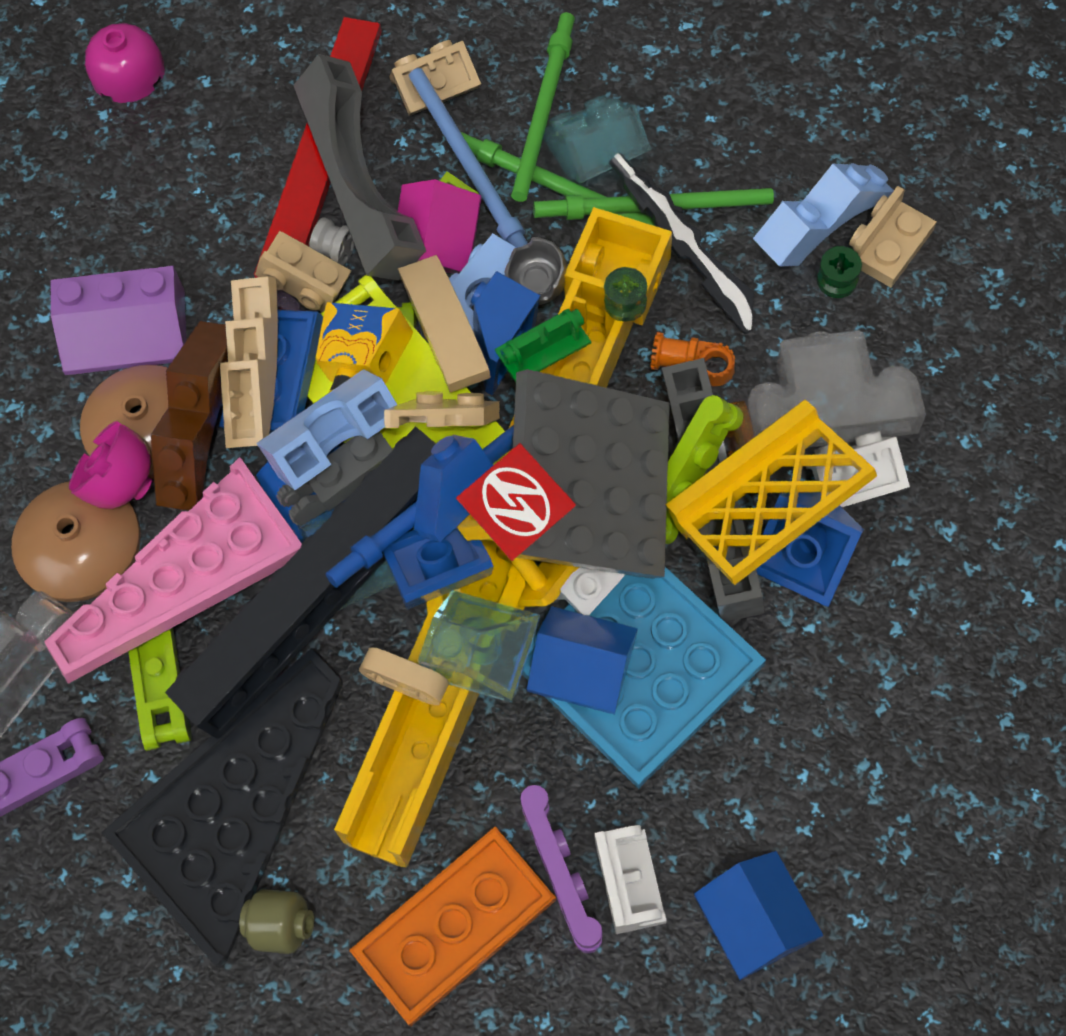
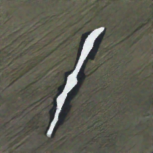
M622 153L616 154L609 161V165L621 177L624 189L641 213L646 211L656 227L672 231L671 249L679 259H689L706 279L701 282L702 287L742 333H749L752 326L754 291L700 246L701 230L685 221L682 207L675 206L670 194L656 187L651 175L636 170Z

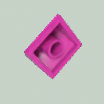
M436 179L402 184L398 212L414 219L426 248V252L417 262L437 255L446 273L459 274L467 265L469 256L474 248L481 195Z

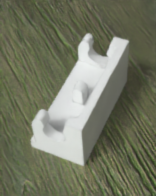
M640 825L595 833V845L615 934L666 924L667 921L645 829L641 830Z

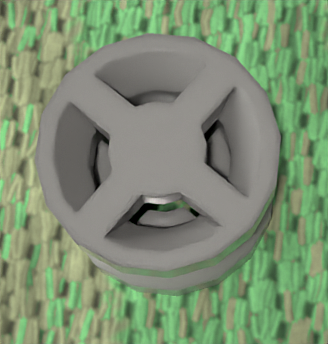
M325 217L321 218L315 225L309 242L310 248L342 266L349 260L355 246L347 225L342 227L335 226L331 219Z

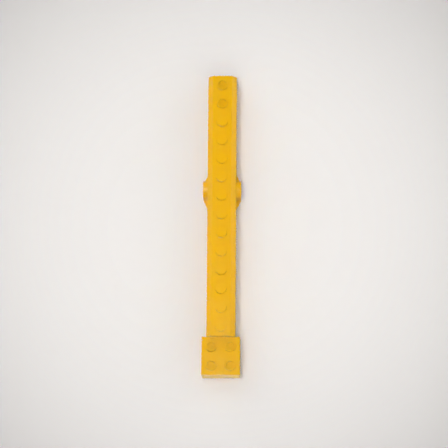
M593 207L564 275L565 299L558 313L560 314L566 309L570 311L578 309L585 322L581 327L591 340V344L540 372L607 388L633 323L643 325L671 258L672 231ZM514 417L510 423L509 428L514 425ZM481 540L494 566L492 574L427 601V617L408 658L409 661L441 674L450 682L440 704L431 705L394 690L334 828L344 844L396 866H408L506 630L510 632L516 630L525 607H520L518 602L526 588V580L493 540Z

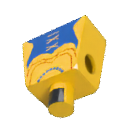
M327 302L318 342L316 361L329 381L333 382L329 393L363 369L382 378L385 384L387 383L413 334L400 309Z

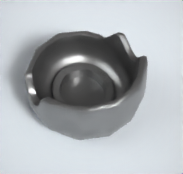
M533 237L528 244L513 249L504 273L508 278L539 294V305L552 301L562 292L565 286L564 275L567 269V262L554 242L540 237Z

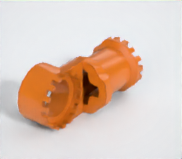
M657 332L653 347H657V349H652V352L656 354L651 356V369L658 370L660 366L667 367L704 358L706 362L712 357H720L727 362L728 366L720 373H712L707 370L711 386H721L732 379L735 371V355H733L732 349L729 350L727 345L723 346L722 343L699 341V338L694 337L690 341L666 338L664 333Z

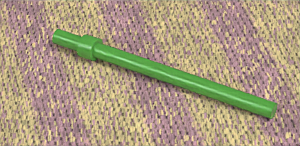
M565 12L560 15L556 33L551 35L547 47L549 58L511 197L518 202L527 200L563 62L569 57L573 41L570 36L575 17L571 13Z
M461 132L479 162L490 167L498 165L517 174L521 158L503 151L500 144L485 139L481 141ZM537 165L535 166L532 181L564 196L582 195L583 199L606 197ZM641 212L614 213L655 226L652 218Z
M772 188L670 194L674 205L682 207V209L773 204L774 201ZM566 195L564 200L533 202L534 218L565 216L566 220L583 219L584 215H590L593 207L611 213L641 211L630 196L583 199L582 195Z

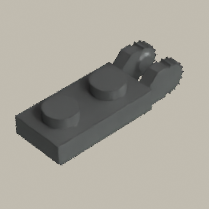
M380 431L369 439L363 436H355L327 456L331 463L328 468L296 490L287 484L282 485L276 497L284 507L293 506L289 510L290 513L288 515L294 524L300 526L306 524L327 509L330 511L347 499L362 484L364 477L370 471L376 469L393 449Z

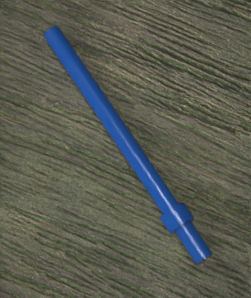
M514 425L482 449L492 463H495L513 448ZM417 501L372 537L364 536L351 546L352 552L325 573L329 582L337 588L362 567L369 569L383 557L382 552L414 527Z

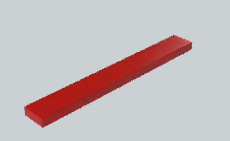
M344 17L330 57L351 63L362 91L382 33L381 25L376 22ZM308 122L260 257L264 251H268L279 231L309 247L311 234L318 222L331 182Z

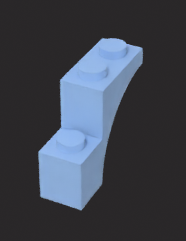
M854 163L850 165L832 164L804 200L782 201L753 239L779 266H799L833 231L859 213L875 207L883 195L889 198L894 190L886 183L888 181L886 174L874 165L863 166Z

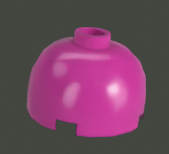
M118 23L100 29L91 37L85 51L86 73L96 93L101 96L102 94L110 96L114 102H135L150 95L155 90L153 84L158 81L159 76L162 80L165 74L164 60L155 41L150 34L135 25Z
M115 421L109 424L94 439L93 442L98 446L90 456L85 453L83 454L69 482V489L72 491V494L86 503L104 509L121 507L132 498L136 500L141 499L152 483V479L148 477L151 469L150 450L145 441L133 430Z

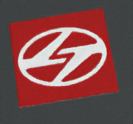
M521 443L515 446L456 497L460 504L511 561L517 558L576 506Z

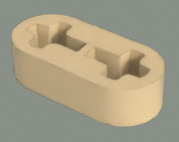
M373 647L368 649L359 668L360 673L368 679L431 705L440 704L450 683L444 676L429 668Z

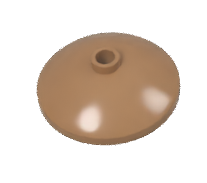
M158 365L129 367L111 375L96 387L86 401L80 420L81 439L89 456L98 446L93 442L98 434L109 424L118 421L133 430L145 441L150 450L151 469L148 477L154 479L151 433L168 409L167 367ZM139 405L142 406L138 412L130 413L132 408Z
M64 482L47 489L28 504L15 525L11 549L18 573L34 591L53 600L77 602L101 595L107 589L106 583L116 573L122 575L135 562L134 556L138 554L140 549L141 529L136 512L129 502L114 509L98 508L72 494V491L69 489V482ZM69 524L74 525L72 531L62 534L65 526Z

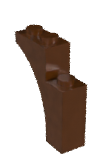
M199 321L166 370L168 409L151 433L156 506L189 511L203 498L210 443L222 403L220 363L228 362L225 324Z

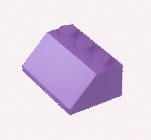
M174 266L51 280V319L64 374L73 375L125 369L138 365L171 363L186 342L185 290Z

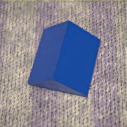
M457 527L441 542L421 537L415 530L405 533L383 551L407 610L490 576L494 567L481 540L467 541Z
M551 606L537 633L527 692L615 715L638 628Z
M777 851L739 862L694 893L696 901L739 981L824 936Z

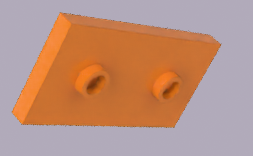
M494 827L349 951L411 1027L556 901V897L501 832Z

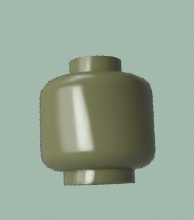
M262 889L243 905L239 920L240 932L255 951L292 954L301 947L304 939L310 938L314 928V914L311 910H308L306 900L298 892Z

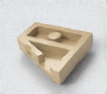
M417 392L416 399L384 410L385 428H399L400 425L408 422L426 423L427 427L480 426L500 419L499 401H484V394L481 393L458 394L457 400L443 399L442 392Z

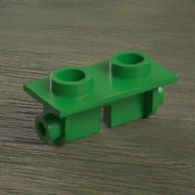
M566 309L518 337L508 340L505 344L494 350L516 382L517 372L526 369L540 372L590 345L591 340L581 327L585 322L579 310L570 311Z

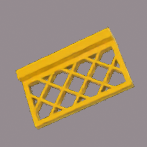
M805 399L665 505L680 533L686 539L690 538L719 570L736 585L875 479L877 473L872 465L819 418L816 408ZM822 437L828 443L827 454L804 455L805 449ZM825 466L823 481H800L802 467ZM834 466H854L859 471L848 480L832 481ZM781 467H794L792 481H770V476ZM822 492L821 500L812 508H796L798 493ZM759 493L756 508H735V502L745 494ZM790 493L788 508H765L767 494ZM724 519L721 535H702L698 531L711 520ZM754 519L752 535H730L732 520ZM763 519H786L785 528L776 535H761ZM713 546H719L718 551ZM728 546H750L749 556L734 567L726 560Z

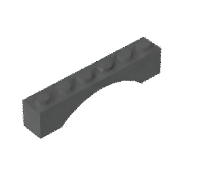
M318 54L293 85L366 275L399 280L401 277L398 268L417 262L426 252V248L414 219L401 214L390 206L378 192L369 175L360 135L362 91L351 63Z
M704 358L662 368L679 442L702 401L708 396L713 395ZM724 441L719 448L716 461L706 470L705 474L727 458ZM738 501L735 502V508H740ZM724 519L711 520L699 529L702 535H721ZM743 519L732 520L730 535H747ZM713 546L718 551L719 546ZM728 546L726 560L734 567L749 556L750 546ZM706 556L719 616L723 621L728 622L765 613L756 569L734 585Z

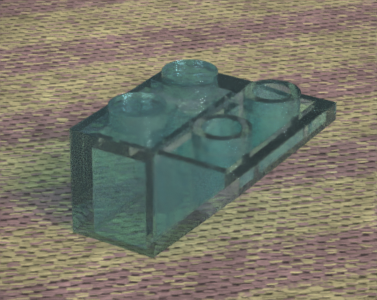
M605 95L585 102V109L573 115L571 112H564L549 120L551 125L546 127L543 137L568 178L580 183L612 169L609 161L618 153H622L629 161L651 150L636 105L622 102L620 99L606 98Z

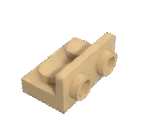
M446 40L431 47V54L418 59L415 54H412L394 63L396 68L391 70L389 78L392 84H396L409 116L428 109L409 78L410 72L416 68H422L442 102L480 88L481 82L463 41L452 45L451 40Z
M899 186L895 188L889 198L883 195L878 200L871 213L873 219L867 226L861 224L849 243L861 258V271L890 288L934 231L937 222L903 203L902 199L905 189Z
M279 231L268 251H264L260 257L255 275L258 277H275L277 290H283L294 296L303 306L310 310L323 312L327 302H335L348 280L351 270Z

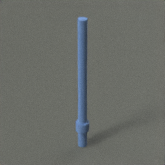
M422 68L412 70L409 74L411 82L497 222L498 227L496 230L503 240L517 248L528 244L523 236L525 234L524 228L517 217L510 215Z

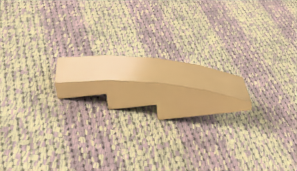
M435 255L398 268L425 339L428 340L449 392L451 393L491 378L488 365L438 256Z
M269 276L231 281L234 321H225L228 362L220 363L226 448L258 446L256 443L270 433L277 371L278 312L276 278Z

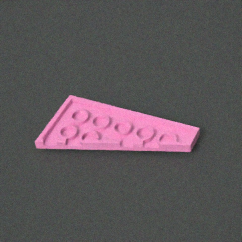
M240 457L230 466L231 472L218 484L213 482L203 491V498L192 509L182 511L134 556L136 562L122 575L116 573L106 583L107 589L90 605L81 606L44 641L50 655L68 684L273 574L298 552L302 543Z

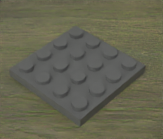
M529 369L516 373L513 448L521 443L576 504L570 512L517 558L651 579L665 577L667 507L665 504H667L669 402Z

